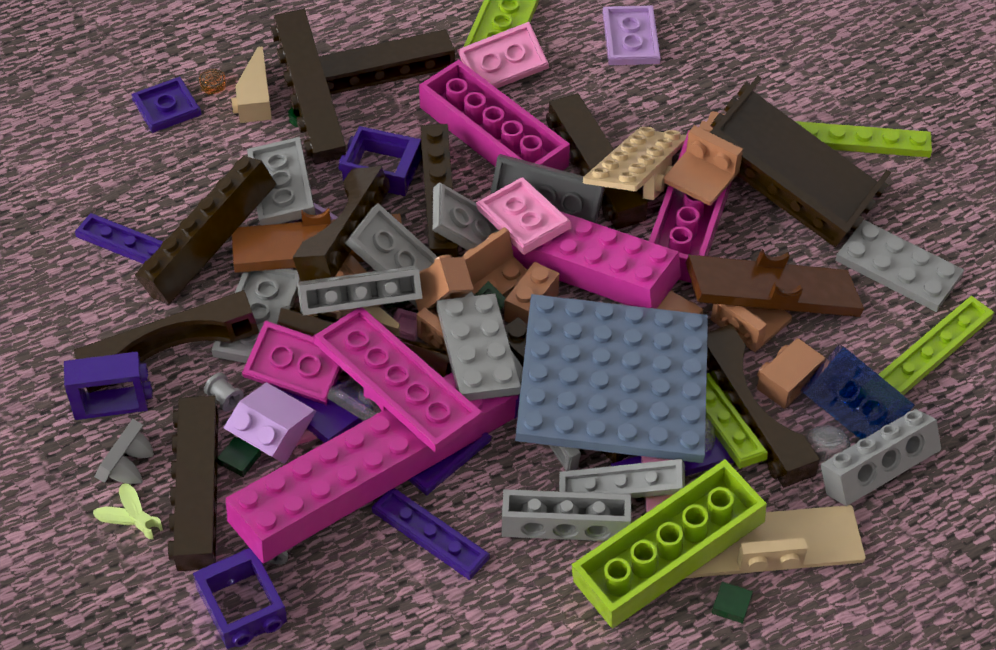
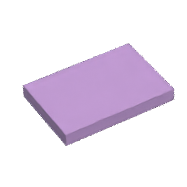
M653 6L603 7L602 14L608 64H660L661 58Z

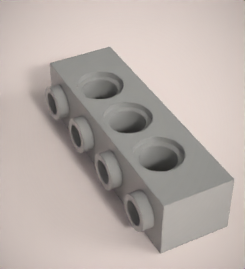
M415 266L297 282L300 309L303 316L423 299L419 269Z
M914 409L821 463L826 494L841 504L848 506L939 452L941 444L937 419Z
M503 489L502 537L606 541L631 524V494Z

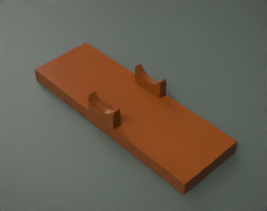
M327 208L325 212L318 215H310L301 210L302 222L238 227L232 234L234 273L296 268L293 256L302 242L316 235L336 220L330 219V208ZM400 213L391 214L398 222L402 224ZM353 250L350 252L358 262H364Z

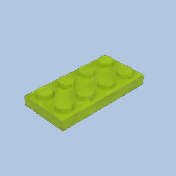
M484 0L464 47L524 23L531 22L540 0Z

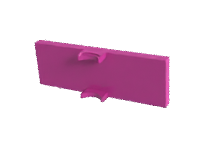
M363 307L356 308L314 335V344L363 387L365 399L373 400L381 411L385 409L390 411L435 453L482 420L481 410Z

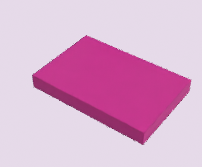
M265 321L242 371V375L264 384L267 382L277 389L327 405L342 368L314 344L313 336Z

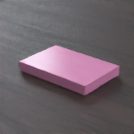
M530 22L457 50L461 62L496 88L549 68V63Z
M523 177L476 202L477 210L498 230L504 227L509 230L511 243L524 255L571 229V221Z

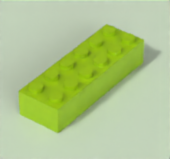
M724 459L571 564L573 582L613 629L763 524L766 517L767 503L731 464Z

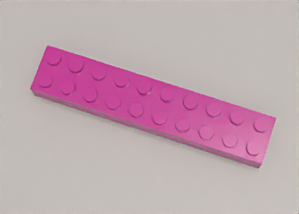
M453 373L443 377L456 389ZM518 395L470 400L471 403L482 411V420L436 453L390 411L385 409L226 497L227 521L264 564L481 438L483 433H490L511 421L515 417V405Z

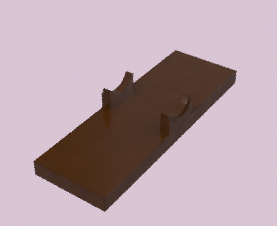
M762 249L756 261L688 255L685 262L699 303L860 317L864 310L848 270L787 264L790 257L789 252L778 257H771L765 254Z

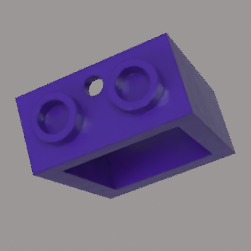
M359 126L355 136H351L349 139L346 155H342L339 161V171H342L343 181L352 168L367 167L358 165L364 151L401 158L395 173L383 171L390 183L388 193L406 196L422 159L421 139Z
M138 352L64 361V386L75 420L148 411L147 400L153 399L151 381H148L147 364H141ZM132 381L134 387L95 391L92 393L85 392V387Z
M250 548L193 572L196 588L227 649L234 646H245L252 638L265 632L273 633L280 629L284 623L288 622L285 606L260 559ZM256 575L271 605L227 624L212 593Z

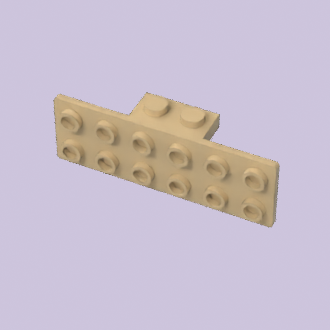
M640 127L583 177V183L629 191H637L643 186V199L654 200L668 186L663 182L664 176L673 167L672 157L683 147L687 135H681L676 130L659 132L655 131L652 127Z
M851 505L766 512L763 524L686 578L863 563L866 556L853 507Z

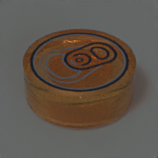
M209 69L199 76L200 88L205 93L216 94L223 91L226 87L225 75L220 70Z

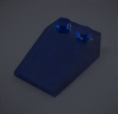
M841 345L835 348L800 390L860 440L904 416L915 406V404Z

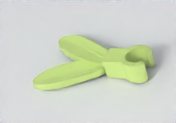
M126 483L122 484L119 488V495L124 508L104 506L93 511L94 516L101 522L135 525L148 539H154L152 529L149 528L158 527L160 531H163L161 520L158 517H151L143 512L137 492L134 487Z

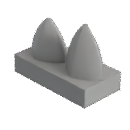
M135 419L131 420L100 464L94 476L95 478L104 483L110 477L126 484H142L143 480L139 470L124 455L126 453L136 458L153 457L154 453L150 442L140 432L143 424Z

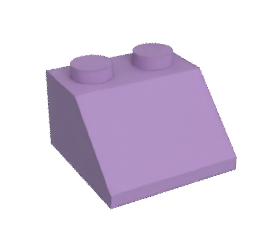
M266 382L239 401L223 428L285 464L317 411Z

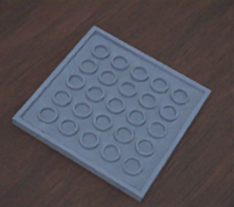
M531 294L515 441L671 460L682 459L688 462L703 463L705 457L708 315Z

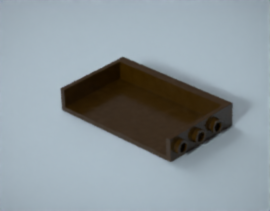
M757 76L751 84L746 81L737 93L739 98L733 97L724 108L726 114L719 113L710 125L713 128L710 133L743 149L740 171L737 174L738 177L833 247H836L849 229L855 231L864 220V217L860 214L863 212L867 215L877 201L873 199L874 195L879 198L889 186L885 181L891 172L886 170L880 179L876 181L755 93V89L762 80L761 77Z

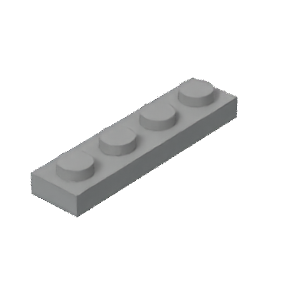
M682 459L562 471L560 472L559 492L631 494V498L671 495L685 487V464Z

